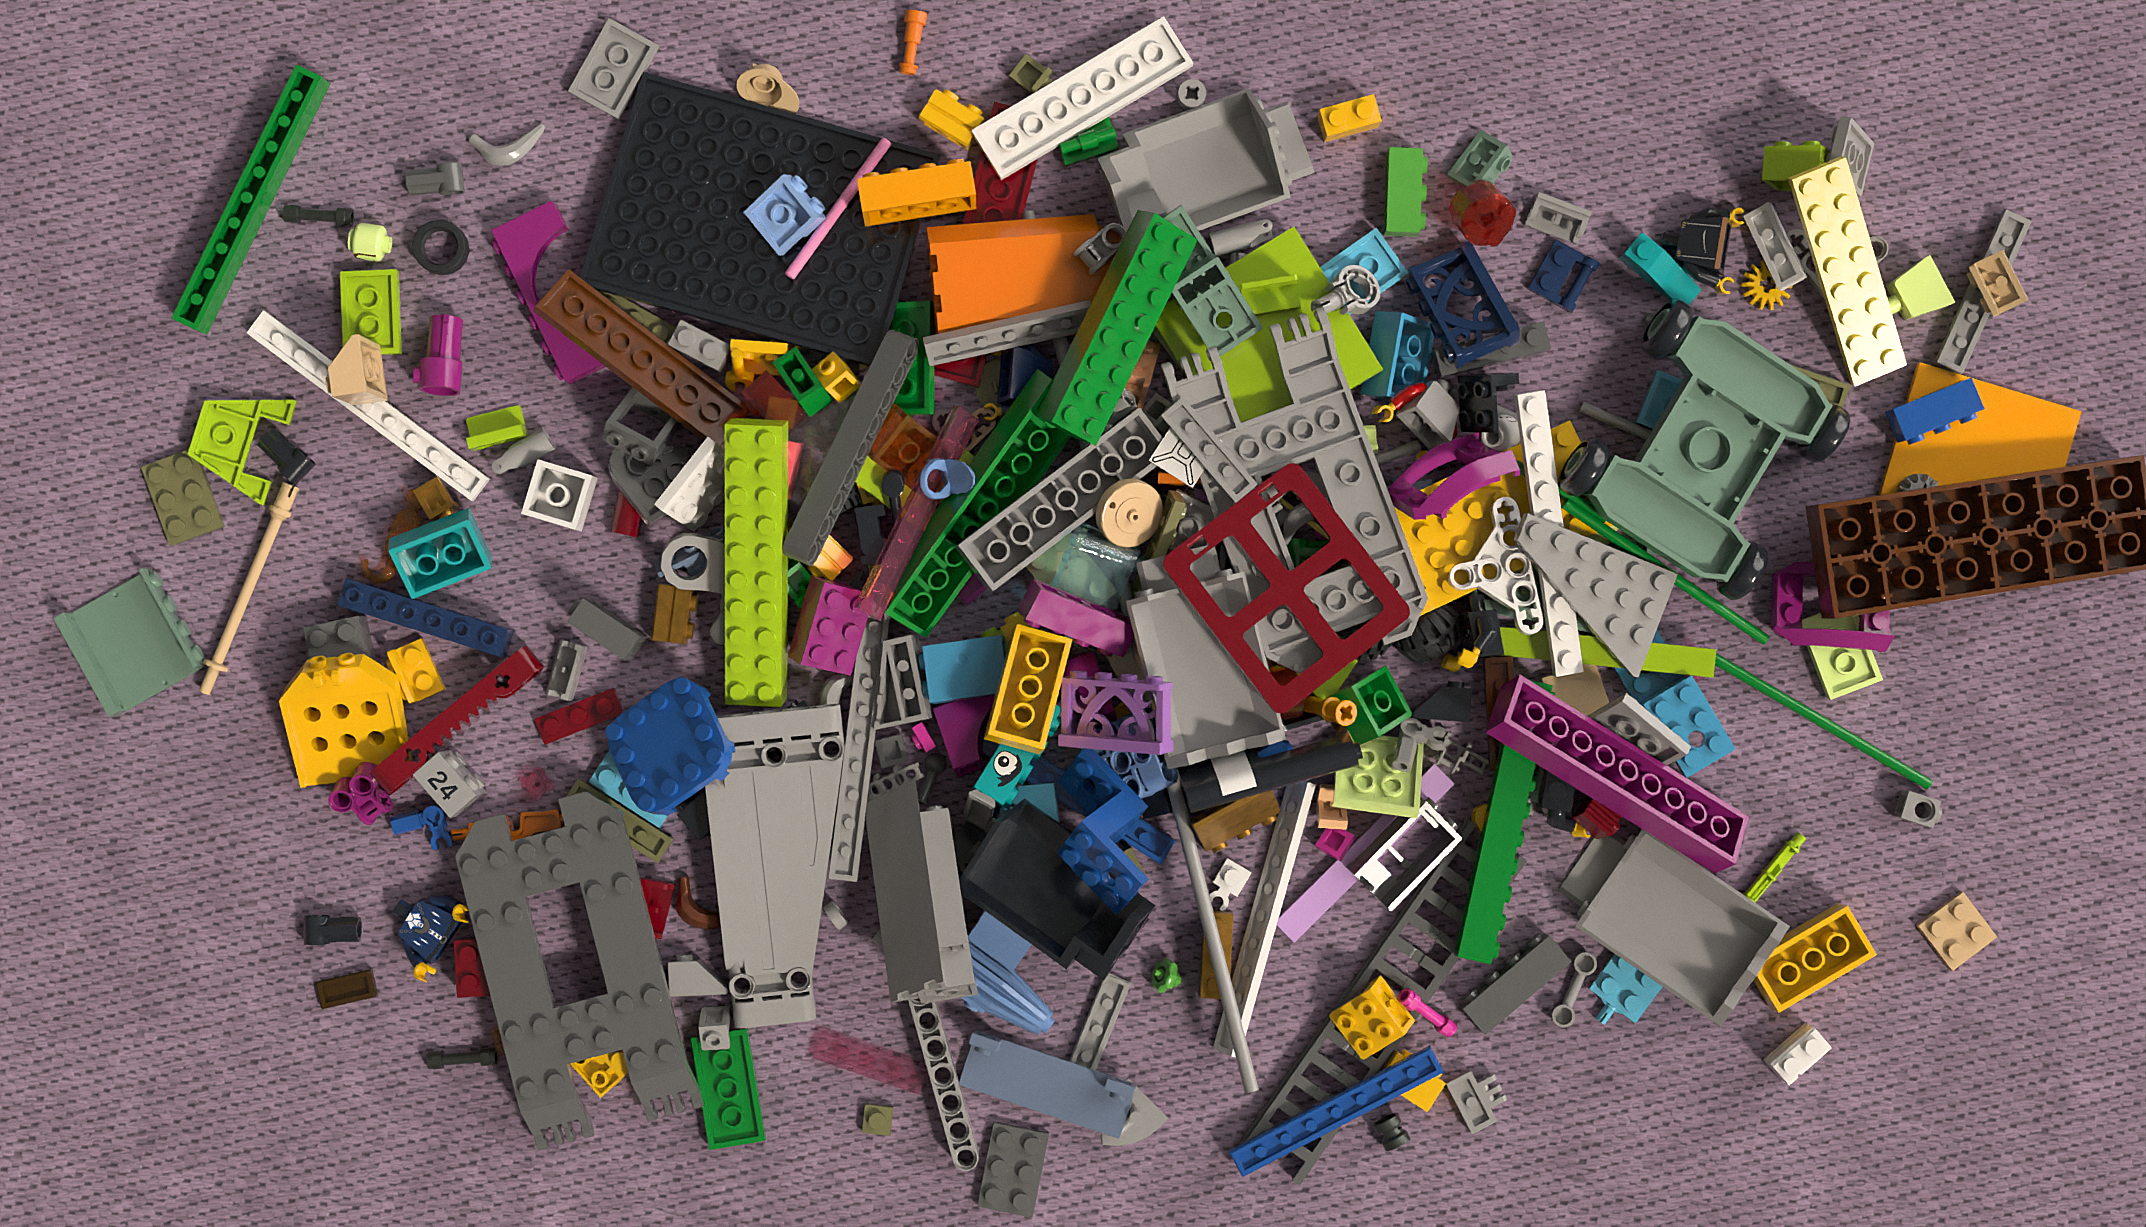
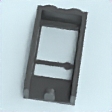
M1420 797L1418 817L1422 815L1440 835L1411 865L1391 845L1417 818L1397 816L1352 863L1350 862L1346 866L1390 911L1463 839L1456 832L1459 827L1447 815L1443 819L1437 813L1441 808L1429 797L1426 800ZM1387 849L1400 861L1402 867L1407 868L1397 879L1377 860Z

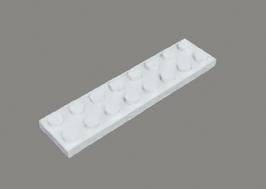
M1163 16L971 131L1000 180H1003L1060 146V143L1072 139L1193 67V61Z

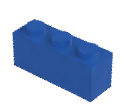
M1969 378L1885 411L1897 443L1907 440L1908 445L1925 439L1923 434L1933 430L1934 434H1938L1951 429L1949 423L1956 420L1963 424L1976 419V412L1985 408L1973 379Z

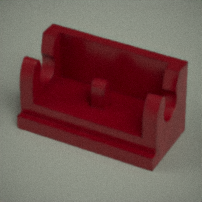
M644 877L641 880V885L655 939H662L676 884Z

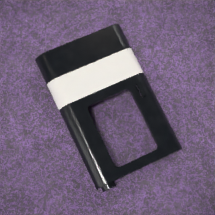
M1304 712L1281 720L1284 731L1323 719L1320 715ZM1335 721L1329 722L1336 735L1330 739L1266 757H1259L1255 748L1246 749L1231 755L1206 759L1191 765L1177 767L1184 787L1190 811L1194 813L1359 766L1358 760L1363 758L1358 742L1353 743L1346 727Z

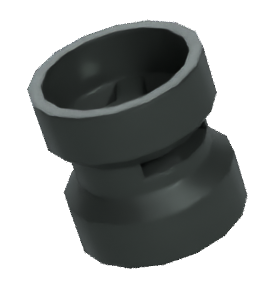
M1397 1112L1377 1120L1372 1125L1376 1133L1382 1135V1145L1385 1151L1394 1150L1411 1139L1408 1132L1400 1126L1401 1119Z

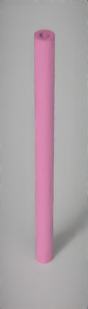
M882 137L825 216L826 219L817 227L786 270L785 274L794 280L859 190L857 178H863L864 174L873 171L891 146L889 140Z

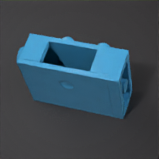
M1002 635L922 646L923 653L919 654V663L921 670H925L927 681L923 682V693L925 699L929 698L930 703L952 702L994 696L996 694L1006 656L1005 639Z

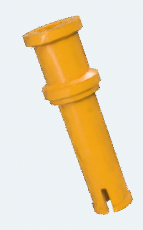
M1308 695L1293 707L1297 711L1320 715L1327 722L1336 721V723L1342 726L1352 724L1357 716V708L1353 702L1349 700L1340 701L1336 697L1322 699Z

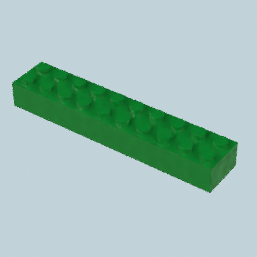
M1039 369L1033 374L968 465L975 473V484L966 493L951 494L943 500L873 598L875 604L884 613L927 638L973 574V570L954 546L1035 486L1071 437L1036 417L1053 382V379Z

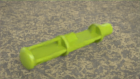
M1797 832L1790 841H1785L1782 849L1766 868L1761 870V874L1746 892L1742 894L1756 903L1769 885L1776 881L1775 878L1780 874L1782 868L1792 856L1800 852V846L1806 838Z

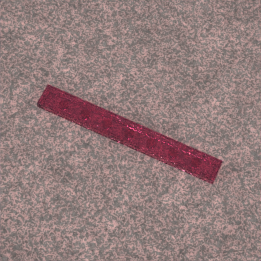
M953 405L927 460L940 458L959 461L979 419L960 406ZM938 469L932 470L927 478V486L932 492H938L944 486L941 471ZM921 472L854 605L855 608L875 620H881L940 500L930 499L923 493L920 487Z

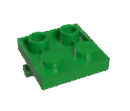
M1109 117L1072 139L1060 143L1059 149L1065 167L1119 150L1116 132L1111 125Z

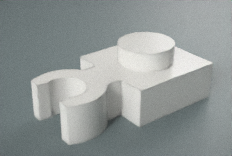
M1226 858L1213 880V883L1218 885L1219 888L1209 894L1211 902L1214 897L1220 896L1223 899L1220 910L1224 911L1229 904V894L1231 893L1238 897L1251 872Z

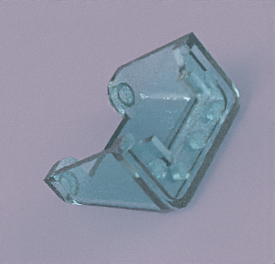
M1082 523L1073 531L1051 586L1116 611L1132 572L1138 574L1136 563L1144 561V558L1140 557L1143 548L1138 546L1128 548L1117 546L1107 540L1099 529ZM1041 625L1039 628L1033 627L1034 629L1049 632V628ZM1064 636L1072 639V646L1098 653L1097 647L1090 644L1088 647H1084L1074 642L1072 637Z

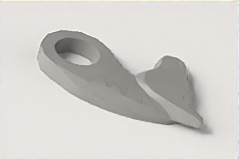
M682 533L670 538L662 549L660 562L666 580L678 589L702 590L721 594L720 612L713 621L709 632L716 643L725 645V542L697 533ZM685 546L699 548L706 556L704 569L698 575L692 577H684L678 574L671 565L672 557L678 549Z

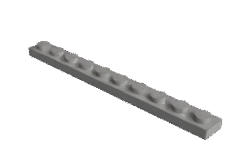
M874 601L870 608L855 660L828 879L857 882L876 732L874 730V723L878 707L877 695L880 689L883 641L887 640L890 616L884 613Z

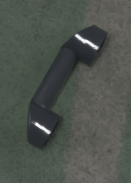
M890 469L883 474L881 485L884 494L889 497L893 521L889 538L895 544L904 545L911 541L913 533L911 525L904 521L900 499L904 489L905 477L901 471Z

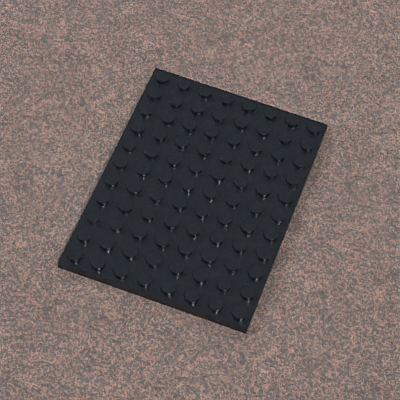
M643 72L580 278L601 292L829 355L834 351L841 359L870 366L886 333L891 328L923 218L865 227L858 190L795 279H791L785 272L815 230L807 237H802L784 255H778L745 215L744 211L783 174L793 177L797 175L805 182L807 189L804 191L810 198L815 197L823 204L825 210L822 213L826 216L882 138ZM890 141L891 146L872 172H878L879 175L891 173V170L896 168L915 170L927 163H934L938 166L941 157L940 154Z

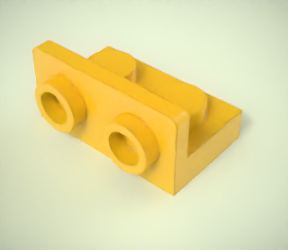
M731 339L730 344L731 352L735 349L742 351L744 370L754 372L756 375L781 376L772 362L791 350L788 343Z
M423 638L387 652L389 659H386L389 670L399 678L403 700H408L410 704L417 703L446 690Z

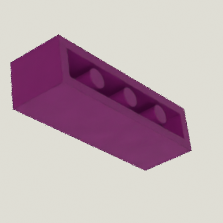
M1036 579L1032 580L1018 607V610L1024 617V622L1035 628H1039L1040 625L1049 628L1048 630L1052 634L1072 637L1074 642L1084 647H1088L1090 644L1097 647L1099 652L1110 657L1113 654L1124 657L1134 638L1130 617Z

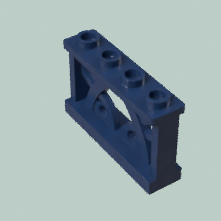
M1470 240L1460 244V248L1420 265H1413L1408 268L1409 278L1406 279L1407 287L1412 295L1416 293L1420 300L1418 301V306L1422 315L1429 317L1431 321L1430 328L1434 337L1441 339L1444 345L1442 346L1443 353L1447 361H1453L1457 369L1465 363L1507 345L1511 347L1519 343L1520 328ZM1462 262L1451 274L1445 270ZM1432 274L1441 275L1446 279L1444 283L1440 279H1431V282L1436 284V287L1433 289L1427 288L1423 282L1425 277ZM1459 281L1464 286L1466 281H1472L1474 285L1471 288H1465L1459 284ZM1453 289L1465 296H1481L1482 300L1476 304L1473 310V321L1457 317L1446 311L1447 302ZM1432 298H1437L1436 305ZM1487 310L1490 312L1491 315L1489 317L1482 315V321H1479L1478 315L1481 311ZM1501 332L1483 341L1482 334ZM1470 333H1476L1477 340L1474 345L1468 348H1462L1457 345L1456 338L1458 336H1464L1466 344L1470 340Z

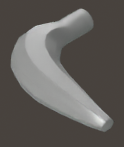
M540 123L517 140L503 146H493L476 134L470 137L469 143L481 153L488 163L497 166H507L519 161L530 151L542 135L545 126Z
M1302 503L1295 506L1286 516L1282 531L1286 546H1288L1297 529L1305 523L1315 520Z
M854 671L851 676L838 674L827 679L820 691L819 704H840V698L844 690L853 683Z

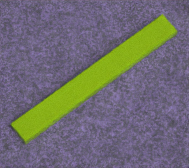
M1500 627L1504 654L1501 656L1551 661L1547 632L1538 631L1532 635H1524L1516 628ZM1579 635L1582 664L1624 668L1597 637ZM1651 643L1641 670L1714 678L1717 649Z

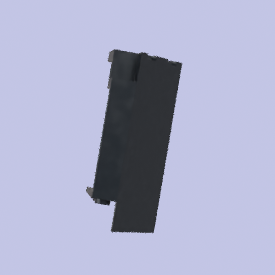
M1023 799L1017 805L1012 803L1006 812L1003 810L1001 813H998L994 810L991 821L984 830L966 821L953 837L961 894L1065 969L1077 961L1099 978L1105 980L1117 960L1123 956L1138 932L1149 921L1148 917L1156 905L1137 893L1119 914L1115 915L1057 854V851L1072 832L1026 799ZM1109 872L1111 878L1115 880V876Z

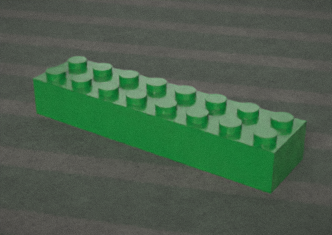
M1137 210L1036 417L1079 441L1094 446L1097 445L1198 239L1156 213Z

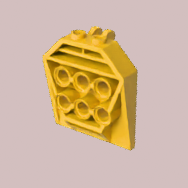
M344 653L338 657L326 658L325 656H315L306 660L287 684L279 700L300 788L336 783L342 777L352 778L359 764L371 762L378 766L409 740L398 676L365 654L354 655L353 653ZM366 701H372L376 705H370ZM338 704H343L348 708H342ZM310 707H315L319 711H314ZM373 731H379V732H381L383 735H378V734L374 733ZM345 734L353 735L355 738H350ZM317 737H322V738H324V739L327 740V741H322V740L318 739ZM411 751L408 752L409 759L407 762L412 760Z

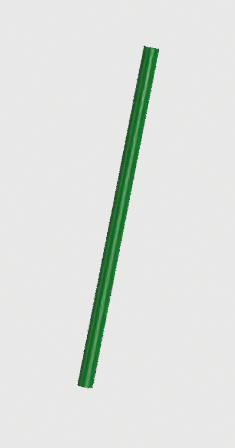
M1567 498L1562 503V509L1628 554L1678 574ZM1680 574L1677 575L1674 583L1675 586L1762 645L1768 641V634Z
M1716 653L1715 666L1927 790L1932 785L1933 780Z

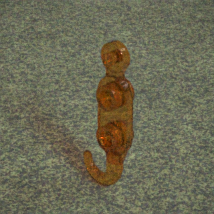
M417 488L408 491L406 495L407 507L398 512L385 543L386 565L383 572L380 574L372 573L368 567L369 560H363V573L371 582H386L392 578L396 571V566L388 551L389 538L421 525L418 510L422 506L413 493V490Z

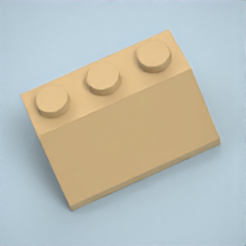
M359 334L352 335L328 367L329 376L325 378L328 393H331L332 397L354 406L388 401L380 345Z

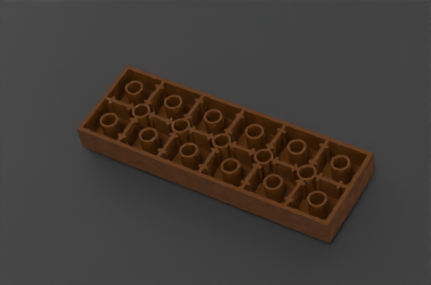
M2144 455L1805 506L1822 619H1836L2146 570V465Z

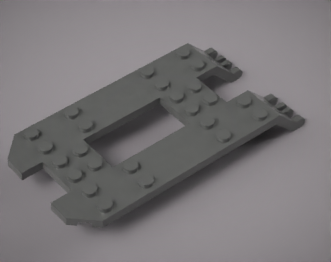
M588 791L558 799L565 827L518 840H512L506 814L475 821L455 856L519 1110L534 1136L538 1151L549 1147L548 1138L544 1130L547 1127H551L556 1145L564 1144V1136L560 1124L564 1128L568 1143L574 1142L576 1140V1133L571 1122L578 1119L584 1138L594 1136L592 1120L576 1090L570 1063L623 1049L631 1084L644 1107L648 1122L658 1118V1111L653 1099L659 1097L663 1102V1110L667 1116L674 1115L670 1095L674 1099L677 1112H685L686 1108L681 1092L686 1090L690 1093V1100L694 1109L704 1107L700 1087L691 1071L684 1052L623 812L600 800ZM580 882L608 993L555 1007L527 896Z

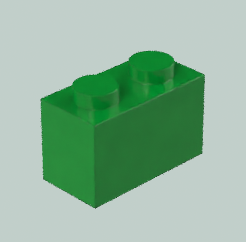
M794 347L772 362L809 417L833 402L797 347Z

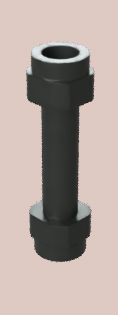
M284 205L283 220L284 222L300 223L301 220L336 222L338 226H353L354 210L337 208L336 211L301 209L299 205Z
M489 1047L482 1048L479 1052L444 1054V1051L428 1052L426 1057L427 1068L443 1069L444 1065L481 1063V1066L497 1065V1048Z

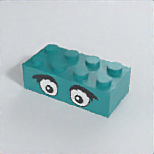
M1055 705L1048 732L1049 737L1053 736L1061 723V717L1058 716L1061 712V707ZM1000 744L972 791L977 789L995 799L994 810L999 813L1002 806L1008 809L1019 791L1014 788L1017 782L1023 785L1034 767L1029 764L1031 759L1037 761L1042 752L1036 754Z

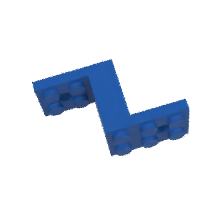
M1084 748L1058 782L1084 808L1089 816L1080 822L1057 851V854L1094 891L1105 905L1117 915L1128 905L1149 879L1115 843L1126 835L1148 806L1093 749ZM1089 779L1096 784L1095 788L1091 785ZM1109 872L1115 876V880L1111 878Z

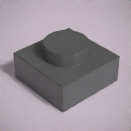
M902 734L874 741L881 768L910 761Z

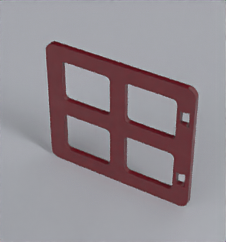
M1295 463L1284 466L1171 551L1163 560L1165 572L1271 710L1278 714L1289 711L1406 621L1410 615V608L1301 466ZM1273 485L1278 493L1265 502L1259 494ZM1288 491L1295 493L1329 537L1327 545L1291 571L1284 567L1251 524V519ZM1203 537L1208 546L1195 555L1189 547ZM1227 537H1233L1269 583V588L1231 617L1224 614L1190 569L1193 562ZM1341 559L1346 560L1382 606V611L1346 639L1338 637L1304 592L1306 585ZM1280 605H1285L1322 652V657L1285 686L1278 684L1243 637L1247 630Z

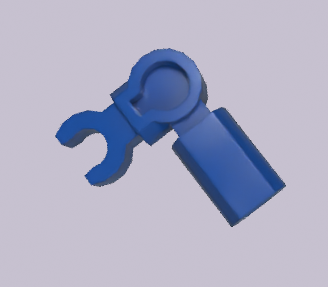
M438 804L428 806L423 812L418 809L390 817V823L395 835L424 828V824H427L429 831H432L433 834L430 844L434 851L439 849L438 838L440 837L446 839L448 847L453 845L452 835L446 831L448 826L446 813Z

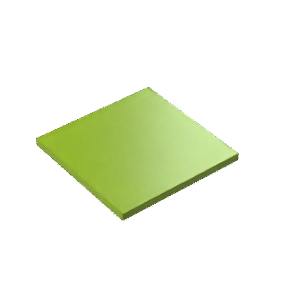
M1295 226L1225 268L1240 292L1241 283L1296 274L1301 309L1256 316L1263 329L1220 356L1230 396L1240 423L1293 404L1281 374L1269 326L1278 323L1286 343L1294 340L1292 332H1290L1287 325L1289 318L1294 317L1301 337L1304 336L1298 315L1304 313L1309 319L1311 332L1319 331V323L1316 321L1314 311H1311V302L1332 292L1327 293L1325 291L1330 283ZM1175 300L1170 301L1165 305L1156 323V327L1177 362L1179 363L1180 358L1186 356L1192 375H1197L1190 355L1196 352L1200 356L1203 372L1213 369L1211 361H1209L1206 354V345L1184 311L1178 307ZM1342 307L1337 311L1333 310L1327 313L1330 321L1337 356L1351 390L1383 371V368L1349 313L1340 314V311L1344 308ZM1221 312L1216 317V324L1219 327H1226L1231 321V316L1228 312Z

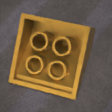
M1273 790L1215 806L1194 817L1190 822L1205 851L1212 850L1213 853H1216L1228 846L1227 840L1235 836L1240 840L1253 833L1251 829L1253 826L1261 823L1264 827L1278 819L1276 814L1281 812Z

